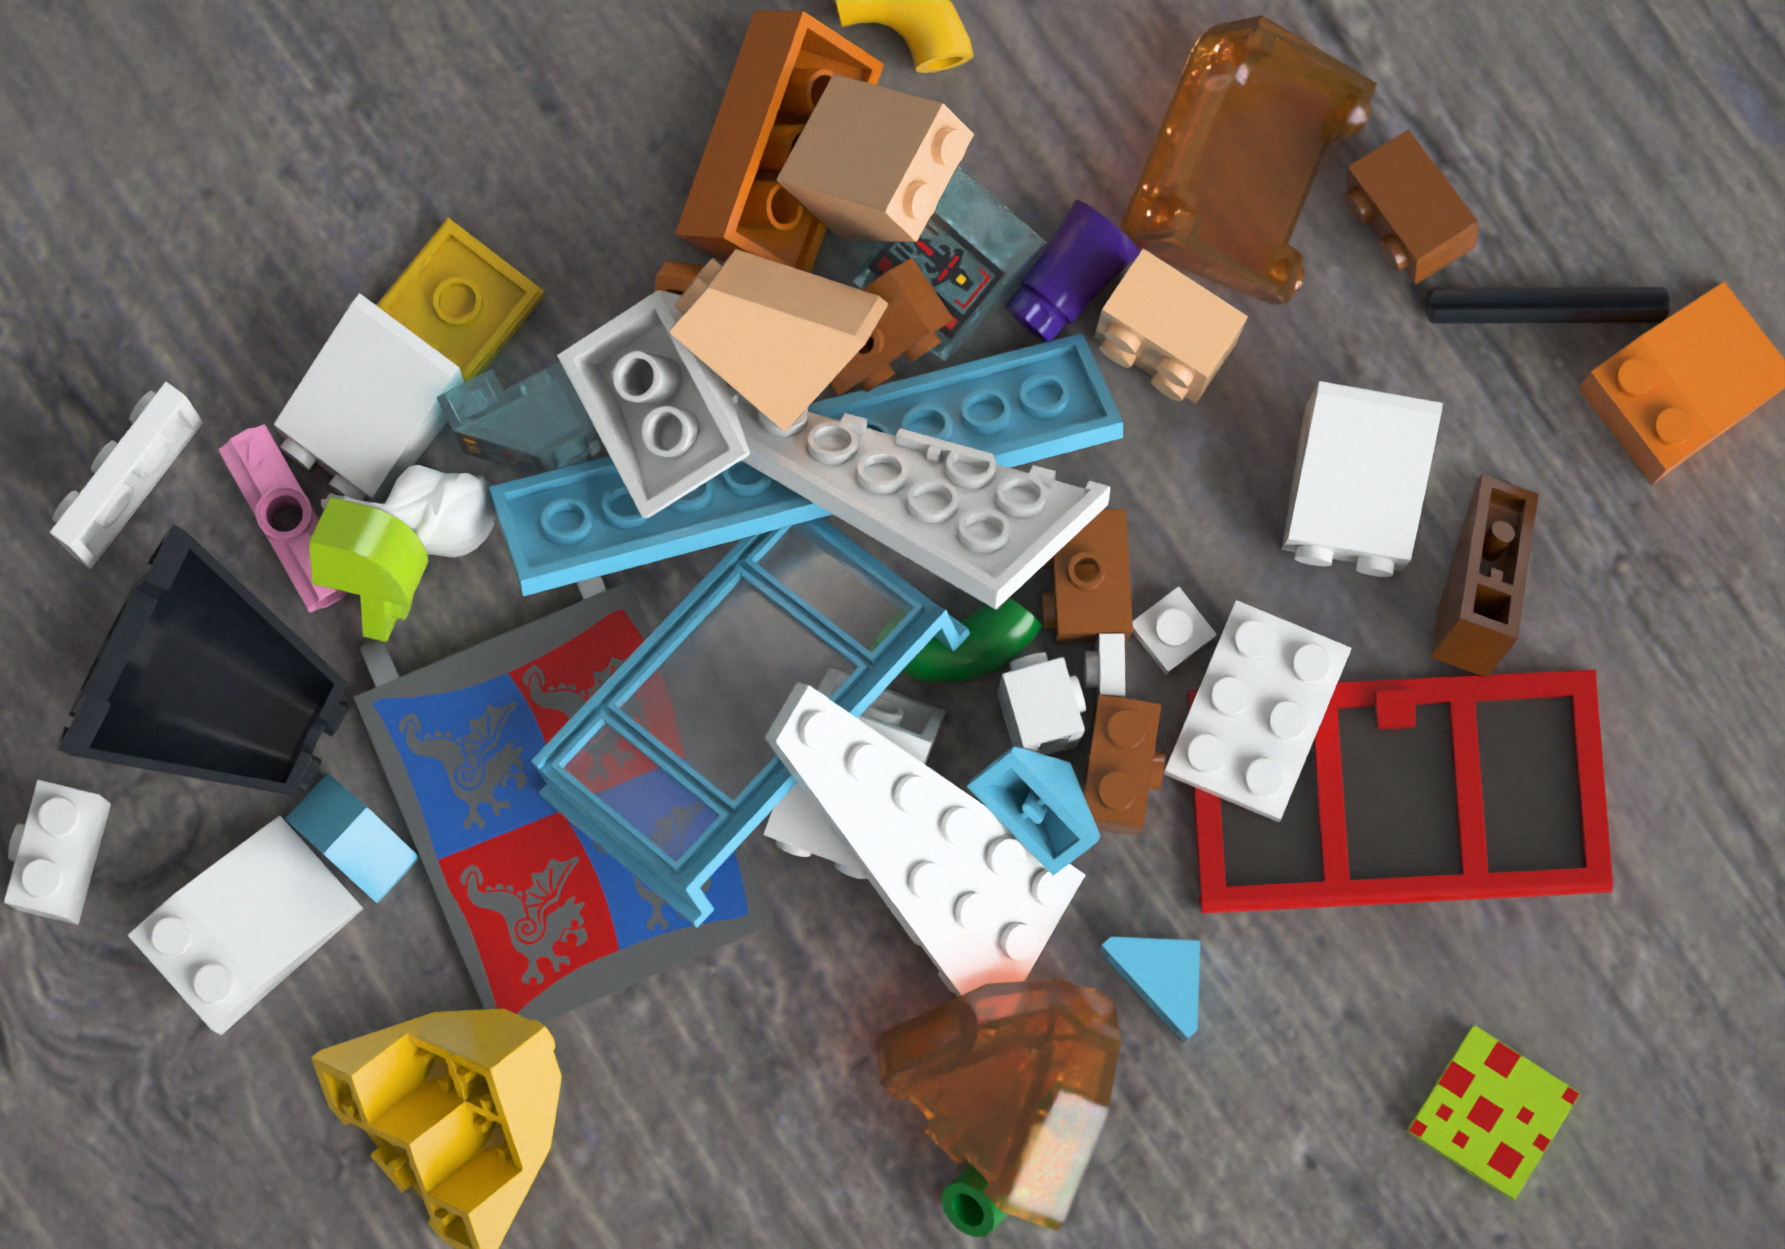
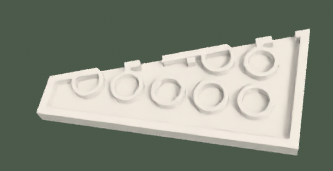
M731 385L728 387L750 451V455L741 461L994 609H997L1099 514L1109 502L1110 486L1088 481L1085 489L1055 481L1056 471L1035 465L1032 466L1029 473L996 464L992 453L899 428L896 436L867 428L866 418L844 413L841 420H836L808 412L807 407L784 432Z
M797 682L764 738L805 794L815 800L832 823L830 828L844 846L850 848L864 867L862 872L913 942L920 945L940 971L938 976L948 990L955 993L970 1012L968 1017L978 1031L993 1037L1085 874L1068 864L1053 876L986 806L809 685Z

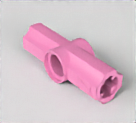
M263 424L259 427L248 428L230 438L218 451L308 612L311 613L317 609L326 608L344 598L349 592L312 584L309 540L319 522V518L268 427ZM296 505L303 509V518L295 529L287 532L273 529L272 518L281 507Z

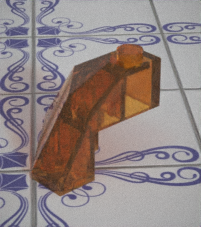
M1063 979L989 983L881 1033L876 1041L880 1084L896 1101L905 1098L912 1101L929 1119L923 1129L956 1164L967 1159L989 1182L984 1193L1001 1211L1058 1231L1064 1223L1109 1110L1121 1046L1115 1000L1107 997L1095 988H1083Z

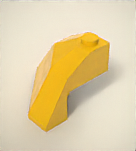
M506 1009L441 1011L322 1049L313 1055L311 1059L329 1108L345 1126L349 1123L358 1126L373 1140L378 1148L370 1156L401 1193L410 1187L417 1192L425 1202L430 1217L427 1224L443 1243L455 1249H498L551 1148L562 1076L553 1052L555 1042L548 1029L537 1020H529Z

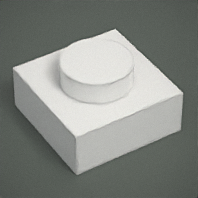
M1179 586L1133 621V634L1166 676L1217 636Z
M1099 634L1095 643V651H1085V688H1096V701L1099 694L1119 698L1125 697L1124 634Z

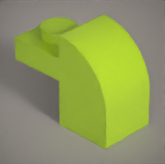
M330 497L309 540L312 584L360 595L363 637L387 642L397 619L405 620L409 614L414 592L429 562L427 551L416 533L395 516L375 507Z

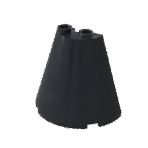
M173 524L148 561V564L151 565L149 571L139 581H136L109 630L71 708L69 715L74 717L69 728L64 727L58 741L57 750L72 757L294 796L297 789L306 792L322 762L321 758L313 755L314 748L322 732L332 737L341 725L348 710L349 703L341 700L349 683L185 530Z

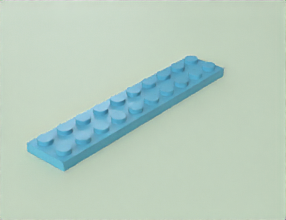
M1083 333L876 386L869 392L860 390L814 402L808 406V412L836 420H841L844 413L866 418L867 428L896 436L899 428L992 453L996 464L1009 468L1123 438V420ZM610 456L489 487L492 505L523 596L833 515L741 460L648 519L642 518Z

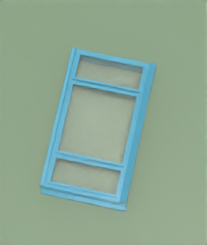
M823 517L742 538L531 760V763L547 783L541 789L539 795L698 928L714 910L700 887L797 784L794 777L764 738L796 683L809 685L858 718L933 637L954 652L970 635L967 627L948 614L946 609L940 608Z

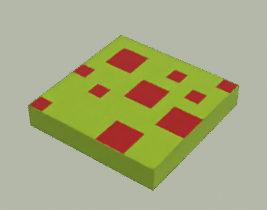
M1472 1025L1405 1132L1512 1201L1517 1198L1581 1093L1479 1027Z

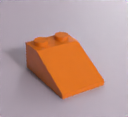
M1722 282L1589 373L1578 389L1651 485H1653L1784 390L1785 359L1728 285Z

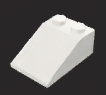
M657 290L557 355L642 518L647 519L750 455L726 381L669 333L682 314L674 307V304L681 295Z
M279 815L178 890L130 932L128 936L207 1026L222 1035L364 908Z

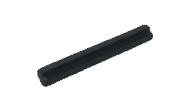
M1664 287L1434 288L1430 290L1427 296L1426 311L1429 322L1433 324L1663 322L1668 317L1670 299L1668 290Z

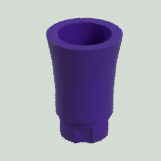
M1075 200L1056 234L1036 262L1019 281L1022 286L1009 299L1005 309L1037 338L1044 342H1050L1064 327L1065 323L1072 324L1088 303L1115 276L1136 260L1140 251L1117 226L1088 204Z

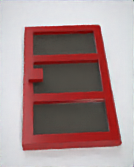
M1596 669L1489 675L1488 678L1474 675L1338 682L1279 822L1192 786L1199 885L1198 905L1200 906L1201 914L1612 893L1614 879L1612 876ZM1199 689L1188 690L1186 693L1187 716Z

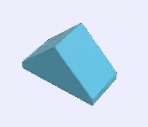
M1013 746L971 779L967 785L968 789L1053 876L1096 844L1100 838V833L1070 762Z
M328 773L285 818L287 822L377 904L420 859L368 807Z
M1110 937L1101 945L1098 952L1182 1043L1197 1031L1200 964L1199 940Z

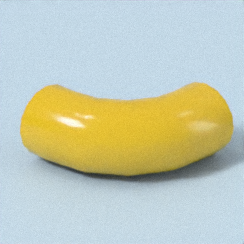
M834 0L841 28L859 23H879L891 27L904 38L911 52L915 70L919 73L938 72L957 67L968 62L974 56L970 38L950 0Z

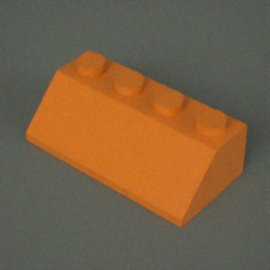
M754 11L675 235L724 262L735 249L811 273L827 226L776 179L833 74L877 85L884 63L804 11Z

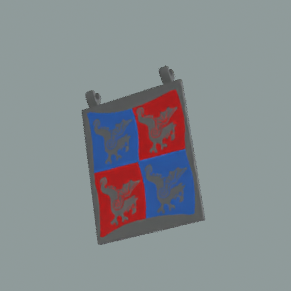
M601 576L576 582L583 598L582 601L399 677L384 641L376 639L369 641L361 646V653L376 687L353 697L483 1008L506 1009L529 1020H537L542 1024L776 924L742 843L700 887L714 910L696 928L539 795V792L547 783L531 763V760L652 633L630 581L606 590ZM663 662L620 709L718 788L665 662ZM606 723L563 767L676 862L719 817Z

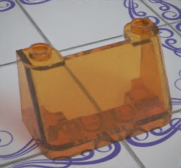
M1263 15L1210 27L1202 34L1190 53L1122 218L1120 230L1137 246L1140 252L1142 249H1145L1166 263L1268 304L1289 303L1290 298L1301 287L1305 277V269L1302 267L1303 256L1299 250L1288 245L1329 142L1342 140L1349 135L1357 134L1363 129L1371 114V105L1369 103L1377 83Z

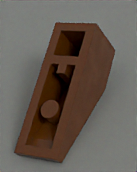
M1481 474L1477 480L1438 607L1431 658L1488 678L1517 641L1539 494L1485 474Z

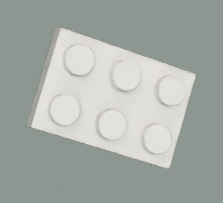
M167 382L163 384L157 393L149 391L139 400L129 418L133 425L119 443L112 440L104 446L91 466V471L95 473L80 493L76 490L70 492L59 504L53 515L52 520L56 525L50 533L71 556L89 569L95 565L203 424L188 398Z
M1236 600L1163 774L1279 822L1352 648Z

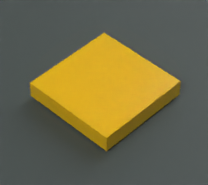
M447 218L376 306L460 368L466 388L469 390L545 297L544 290L454 221Z

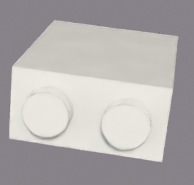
M359 293L275 421V428L281 438L285 440L279 448L303 468L310 470L313 464L316 463L334 476L328 485L340 496L345 495L356 500H366L372 503H384L399 476L409 466H413L469 393L460 368Z
M1319 381L1304 409L1281 550L1296 552L1295 560L1309 565L1331 566L1333 559L1357 563L1356 571L1371 576L1391 577L1394 570L1403 571L1412 558L1443 403Z
M830 668L817 691L829 699L850 675ZM885 688L857 719L926 765L946 711ZM797 783L772 809L764 835L775 839L776 845L785 852L801 857H809L813 853L834 861V866L848 876L867 879L862 872L864 867L849 847L844 846L830 828L832 823L815 800L807 796Z

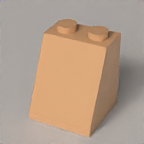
M833 74L776 180L840 239L847 241L917 242L927 221L935 211L936 205L958 163L962 160L974 134L943 103Z
M735 249L722 265L711 258L691 281L688 289L674 304V307L682 314L669 333L786 432L866 344L889 304L878 295Z

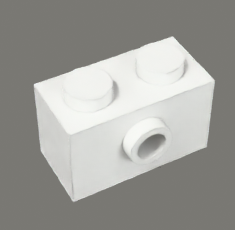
M1037 653L1010 662L1011 671L1002 674L997 695L1012 747L1016 746L1046 756L1076 748L1085 731L1080 713L1086 712V706L1076 675L1069 677L1064 657L1048 661L1046 653Z
M37 780L26 824L18 823L10 840L8 859L15 861L4 903L19 911L78 925L111 803L99 794Z

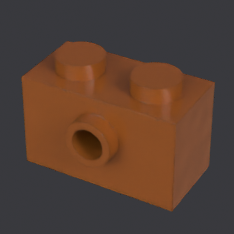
M1409 129L1347 167V192L1344 193V200L1348 209L1360 224L1370 223L1381 238L1378 240V245L1388 264L1395 271L1403 268L1415 285L1476 247L1478 220Z
M913 258L887 271L862 289L863 291L880 296L889 305L866 344L830 382L838 396H841L857 385L866 392L879 386L896 374L890 366L891 362L904 353L911 363L941 343L935 332L954 320Z
M1104 509L1042 566L1050 567L1052 591H1041L1043 628H1054L1055 645L1096 643L1099 634H1124L1125 642L1129 641L1133 633L1126 509Z
M1100 694L1097 698L1092 717L1082 792L1095 824L1100 831L1138 836L1144 828L1149 789L1160 790L1166 754L1155 752L1161 704Z

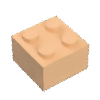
M1142 249L1102 308L1094 338L1102 343L1099 347L1100 351L1116 364L1125 368H1130L1132 364H1135L1152 375V385L1165 396L1181 402L1185 397L1196 404L1235 347L1248 316L1153 254Z

